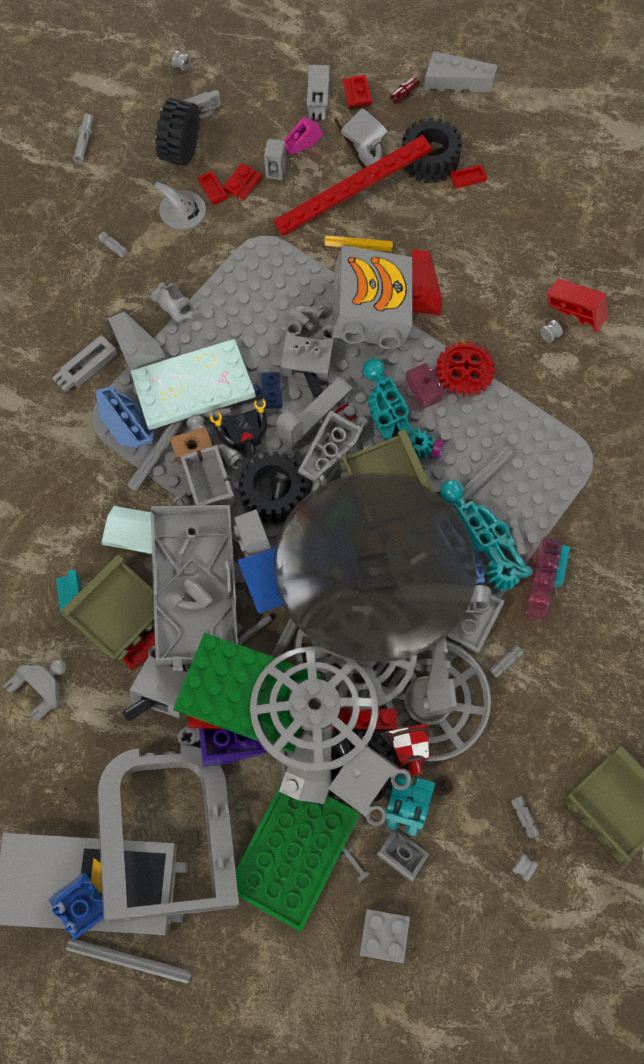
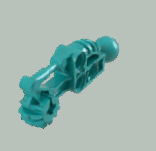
M369 358L365 361L362 371L368 380L375 381L376 383L373 393L368 396V407L370 408L369 412L376 424L377 431L386 441L392 438L396 428L398 431L405 429L418 459L420 460V456H422L426 460L427 454L431 455L433 451L432 448L435 444L432 442L433 436H427V430L421 433L420 428L412 429L408 422L409 408L391 377L385 378L386 368L384 363L378 358ZM394 397L396 400L389 401L387 398ZM403 412L405 415L398 416L396 415V413ZM386 420L389 423L384 425L381 424L380 421Z
M453 479L445 481L440 487L441 498L444 502L454 505L456 511L452 516L471 547L477 552H484L490 560L487 565L489 571L485 575L491 578L488 580V583L493 582L494 589L499 587L501 591H505L506 589H512L514 585L518 584L520 578L526 579L532 575V568L525 564L513 546L515 541L509 533L508 525L500 519L497 520V515L490 512L489 507L485 508L481 503L476 505L472 501L466 504L462 498L464 488L459 481ZM500 548L509 549L516 564L508 560Z

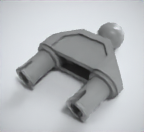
M55 660L50 665L49 671L42 666H19L15 671L16 674L3 687L10 694H13L24 682H28L43 697V701L29 713L39 722L51 709H56L60 704V683L54 677L62 675L66 671V664L62 660Z

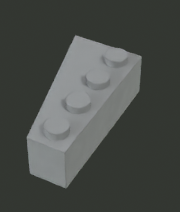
M433 51L425 76L424 91H430V89H438V91L454 89V92H461L463 89H469L470 92H491L497 65Z

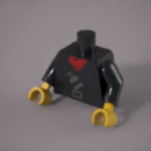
M263 399L264 404L261 407L257 406L255 400L254 405L258 412L254 409L222 419L221 414L216 412L218 415V420L216 421L210 415L209 419L216 424L215 429L220 440L228 446L234 447L237 451L245 450L248 457L254 456L257 453L255 446L261 444V438L265 436L268 426L267 415L264 410L265 400Z

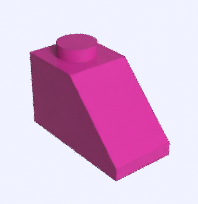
M303 117L283 141H285L288 153L294 154L313 147L323 136V133L316 121Z

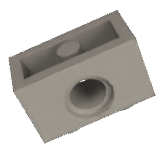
M268 139L264 153L266 178L283 180L286 168L285 141Z

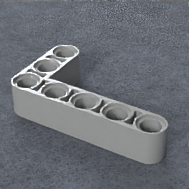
M338 377L297 417L288 409L282 412L277 419L279 439L290 449L296 450L322 425L329 411L335 412L351 397L355 388L342 377Z

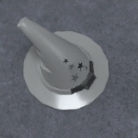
M160 182L155 183L154 187L165 196L160 204L159 213L161 220L166 226L174 230L184 231L193 229L201 224L207 210L204 200L198 194L192 191H178Z

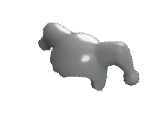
M163 282L159 283L158 288L151 294V300L158 303L176 322L193 319L194 314L192 312L187 314L181 313V310L190 303V300L182 295L176 285L169 284L166 286Z

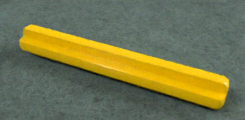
M325 236V246L341 247L345 245L391 252L393 249L392 241Z

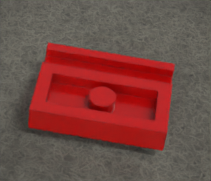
M366 74L352 76L350 79L342 78L348 109L351 106L356 108L372 105Z
M241 163L225 183L223 189L230 195L245 201L262 179V173H258L255 169Z

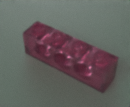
M543 537L540 541L524 614L525 617L544 621L548 616L563 541Z

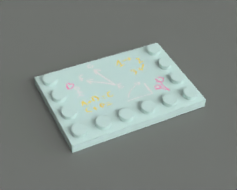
M235 339L131 370L149 430L256 397Z

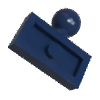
M262 372V387L252 384L256 395L254 398L262 394L266 402L264 409L282 408L280 373Z

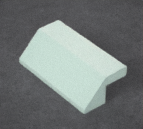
M114 506L107 517L102 545L152 554L151 512Z

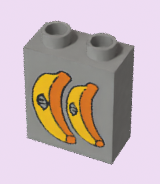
M342 245L334 268L332 337L341 338L351 344L367 342L379 344L384 349L403 348L412 328V257Z

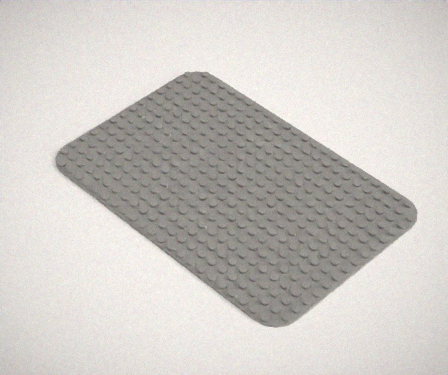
M258 236L248 239L241 244L192 296L190 303L181 310L182 314L192 312L194 314L193 319H185L181 322L171 319L154 339L159 343L165 355V360L235 339L252 384L262 387V372H279L282 408L264 409L267 415L268 426L265 436L261 438V444L255 446L257 453L254 456L258 455L259 458H262L264 452H268V456H273V451L279 453V457H282L283 453L288 455L289 461L293 457L297 461L298 466L302 464L319 428L296 450L290 449L278 436L277 419L282 412L288 409L297 417L316 399L313 397L306 379L281 376L280 366L286 340L285 326L291 321L287 314L293 307L310 306L318 308L322 306L325 314L321 319L314 318L311 313H304V315L311 319V324L315 326L314 330L310 332L307 329L303 330L301 328L302 337L321 339L322 328L327 325L332 326L334 272L289 242L276 236ZM413 324L403 348L384 349L379 344L367 342L351 344L341 338H337V345L333 349L328 382H318L322 391H324L338 377H342L355 390L351 397L342 405L344 406L348 403L349 406L338 412L337 415L348 419L356 414L357 418L363 416L367 419L366 426L347 456L384 441L376 429V424L368 407V396L373 393L376 383L375 381L368 380L362 371L365 361L375 357L384 363L386 368L385 378L391 377L409 408L408 422L412 429L420 428L421 433L427 430V436L432 435V442L434 443L437 439L445 441L440 459L433 457L432 454H427L426 460L422 456H420L419 460L430 486H433V493L440 491L441 485L445 481L452 479L459 481L464 488L505 447H509L513 451V455L465 503L467 504L472 501L476 505L481 503L485 508L489 507V511L497 515V520L500 519L506 524L508 521L516 519L519 525L518 529L521 531L525 542L524 545L528 551L526 555L521 556L526 564L587 483L593 470V454L588 443L577 432L495 378L491 380V386H487L486 391L481 390L480 395L474 392L473 397L466 393L465 398H463L462 393H459L458 396H456V391L449 393V387L443 389L444 383H439L440 377H436L437 359L440 358V353L445 351L446 346ZM128 366L109 387H114L116 391L134 400L142 410L131 369ZM260 394L257 398L247 399L225 407H231V416L254 409L258 412L254 402L256 400L257 406H263V397ZM394 397L387 398L389 401L396 400ZM96 403L93 408L92 423L96 435L105 445L136 468H139L169 425L154 428L153 441L150 444L140 447L120 446L100 419L98 404ZM403 412L396 413V415L398 416L405 415ZM189 418L185 420L175 436L190 431L186 423ZM204 418V425L207 426L211 444L218 447L224 442L218 436L215 429L216 424L211 422L209 418ZM355 418L354 420H352V421H350V422L355 423V421L357 420V418ZM386 420L380 421V423L384 425L389 423ZM397 428L394 430L392 438L398 436L399 431ZM170 442L147 476L175 497L188 493V499L192 506H194L195 501L183 464H178L172 443ZM192 445V446L189 447V449L193 450V449H195L197 446H196V445ZM245 450L238 451L242 454L244 461L237 469L229 468L221 457L236 503L230 505L232 539L238 544L240 537H237L233 527L237 525L234 518L248 513L242 504L238 480L241 477L240 472L242 468L246 469V463L248 461L254 462V456H246ZM340 465L325 490L335 487L338 490L335 497L337 498L339 495H342L344 498H348L361 514L364 512L362 506H357L354 498L357 494L354 489H350L347 482L349 475L347 472H343ZM269 472L262 475L256 481L254 490L261 498L271 500L272 482H275V478L290 480L281 473ZM307 477L306 498L312 490L313 481L308 479ZM441 498L435 500L436 504H443ZM431 506L428 512L415 510L373 528L370 527L368 534L373 531L376 533L382 530V527L389 522L393 524L398 521L409 540L414 537L419 540L426 535H429L431 538V519L439 511L432 509ZM290 515L287 516L288 521L283 522L282 518L277 519L278 524H273L272 519H268V524L262 522L271 548L287 544L285 534L290 525H298L302 532L306 528L301 527L298 521H294ZM362 515L358 518L357 523L347 530L350 538L353 537L360 524H365ZM451 515L450 518L452 519V522L457 524L455 519ZM383 538L380 540V542L383 544L390 543L389 539ZM362 542L357 554L366 576L350 581L347 584L367 592H372L393 603L394 587L392 582L377 590L366 572L364 566L373 560ZM500 548L504 556L516 564L509 549ZM477 552L485 566V582L478 585L489 587L492 595L501 598L506 590L501 591L499 587L494 589V583H488V580L491 578L485 575L489 571L487 565L490 560L484 552ZM435 555L428 558L429 561L421 565L424 574L422 579L424 585H462L447 579ZM409 572L403 575V578L406 579L405 584H415V582L411 581ZM333 587L314 594L312 599L319 603L331 595L340 593L341 589ZM345 587L344 590H343V592H346V591H354V590H351V589H348V588ZM347 596L336 599L340 609L352 606L366 607L368 597ZM376 600L374 611L384 616L392 626L402 622L400 617L391 608ZM328 603L323 606L331 613H333ZM401 611L412 627L415 640L437 639V633L424 627L432 611ZM353 612L344 614L349 624L360 623L363 613ZM371 616L369 624L380 622L378 619ZM407 629L396 633L399 646L410 642ZM391 636L387 637V644L381 645V650L388 654L393 650ZM446 638V642L452 643L462 649L464 648L463 646ZM417 647L416 660L432 659L434 647ZM411 649L402 653L408 662H410ZM448 650L446 660H449L451 663L458 655ZM431 665L417 666L414 671L430 672Z

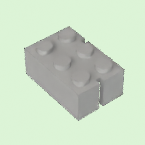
M217 445L201 450L204 460L202 462L199 460L197 451L180 456L195 505L236 504Z

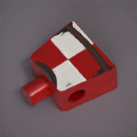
M427 723L388 731L387 735L399 765L409 764L411 776L423 774L421 761L429 759Z

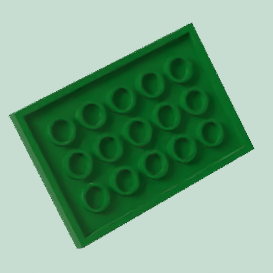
M204 632L173 711L259 741L251 721V696L258 677L266 666L276 658ZM281 661L275 668L285 673L296 665ZM308 669L298 671L289 678L300 684L308 680ZM317 673V679H320L321 674ZM267 674L259 689L257 705L270 704L272 689L278 681L270 674ZM282 684L276 703L289 701L292 690ZM289 710L277 711L281 724L287 729L293 722ZM270 713L258 714V721L262 732L267 740L274 745L281 737V734L274 726ZM300 727L293 736L299 739L302 728ZM288 741L282 750L294 754L296 745Z
M280 784L236 869L238 897L302 932L360 813L328 795L324 804L294 799L279 792Z

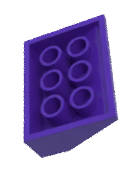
M198 728L202 767L224 765L266 754V750L261 743L254 739L226 729Z

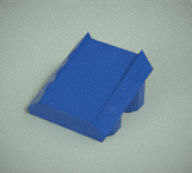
M86 872L80 874L57 893H54L49 899L53 913L61 919L66 931L73 939L78 938L103 919L102 896Z

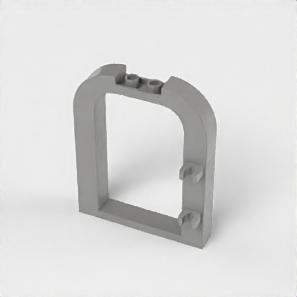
M181 745L178 751L179 754L169 751L163 753V755L146 753L139 757V748L132 749L115 757L103 771L97 792L103 924L233 909L239 905L226 779L220 765L202 767L200 748ZM188 768L197 774L202 784L213 898L127 908L120 784L124 777L136 771Z

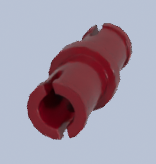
M411 77L410 80L402 83L399 89L390 95L391 100L397 97L393 101L394 104H397L404 97H408L411 91L420 85L419 80L413 83L417 77Z

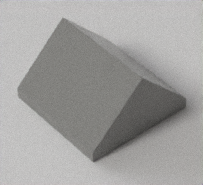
M397 829L391 833L377 853V856L411 882L428 858L429 853Z

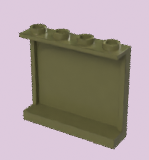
M405 429L399 431L398 436L346 457L344 454L341 455V468L344 473H348V485L351 490H355L357 494L354 496L358 507L362 506L364 511L361 513L365 524L369 523L371 528L435 502V495Z
M118 554L61 610V613L113 662L117 659L121 661L128 654L127 649L131 645H137L143 638L141 634L145 630L149 632L154 627L153 589L124 564V559Z
M620 746L577 785L565 799L568 801L566 803L567 806L574 813L578 812L581 815L584 825L589 829L592 828L598 834L596 836L598 840L613 850L612 855L619 862L630 863L632 861L631 858L644 846V769Z

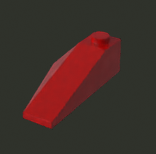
M412 249V312L441 315L442 295L430 251Z

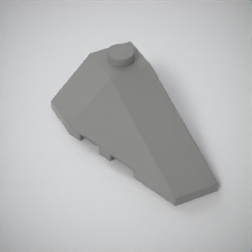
M122 312L108 318L131 370L166 359L159 343L128 314Z
M329 411L297 473L315 481L341 458L342 454H345L355 445L363 428Z
M440 628L438 631L426 697H423L424 710L428 709V715L450 713L457 707L453 679L448 677L451 675L450 661L446 660L448 648L444 628Z
M333 725L321 730L322 741L332 739ZM304 729L300 740L313 742V732ZM297 746L292 759L305 763H314V750ZM331 747L323 749V763L332 761ZM288 767L279 792L297 800L324 804L329 793L328 788L332 783L331 770L305 772Z

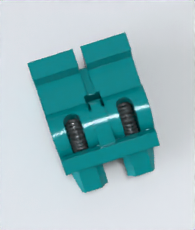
M398 773L396 775V782L400 785L406 784V775ZM411 776L410 785L406 789L399 790L392 785L386 819L388 829L397 830L399 823L407 825L406 833L408 835L416 836L419 829L423 828L435 783L417 778L415 785H412L414 776Z

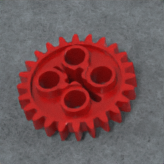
M459 341L458 346L451 343V349L445 347V351L440 353V358L437 359L436 377H440L439 383H444L443 389L449 387V393L456 391V396L462 393L463 398H465L466 393L473 397L474 392L480 395L481 390L486 391L487 386H491V380H494L496 368H494L495 361H491L493 356L487 355L488 349L482 351V345L477 348L475 347V342L469 345L468 341L465 342V345H462L461 341Z

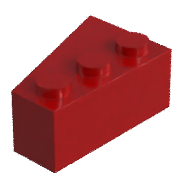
M557 278L547 293L549 306L566 316L569 314L579 319L578 322L582 325L585 322L594 327L593 331L598 333L608 318L606 294L601 291Z

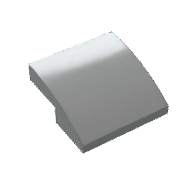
M361 108L341 129V134L353 141L355 148L362 146L371 152L373 150L371 146L372 141L376 138L382 140L388 134V131L376 118Z

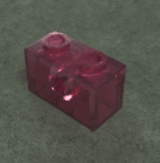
M427 363L406 371L405 380L422 409L442 401L443 386L440 382L436 381L435 373L432 368L428 367Z

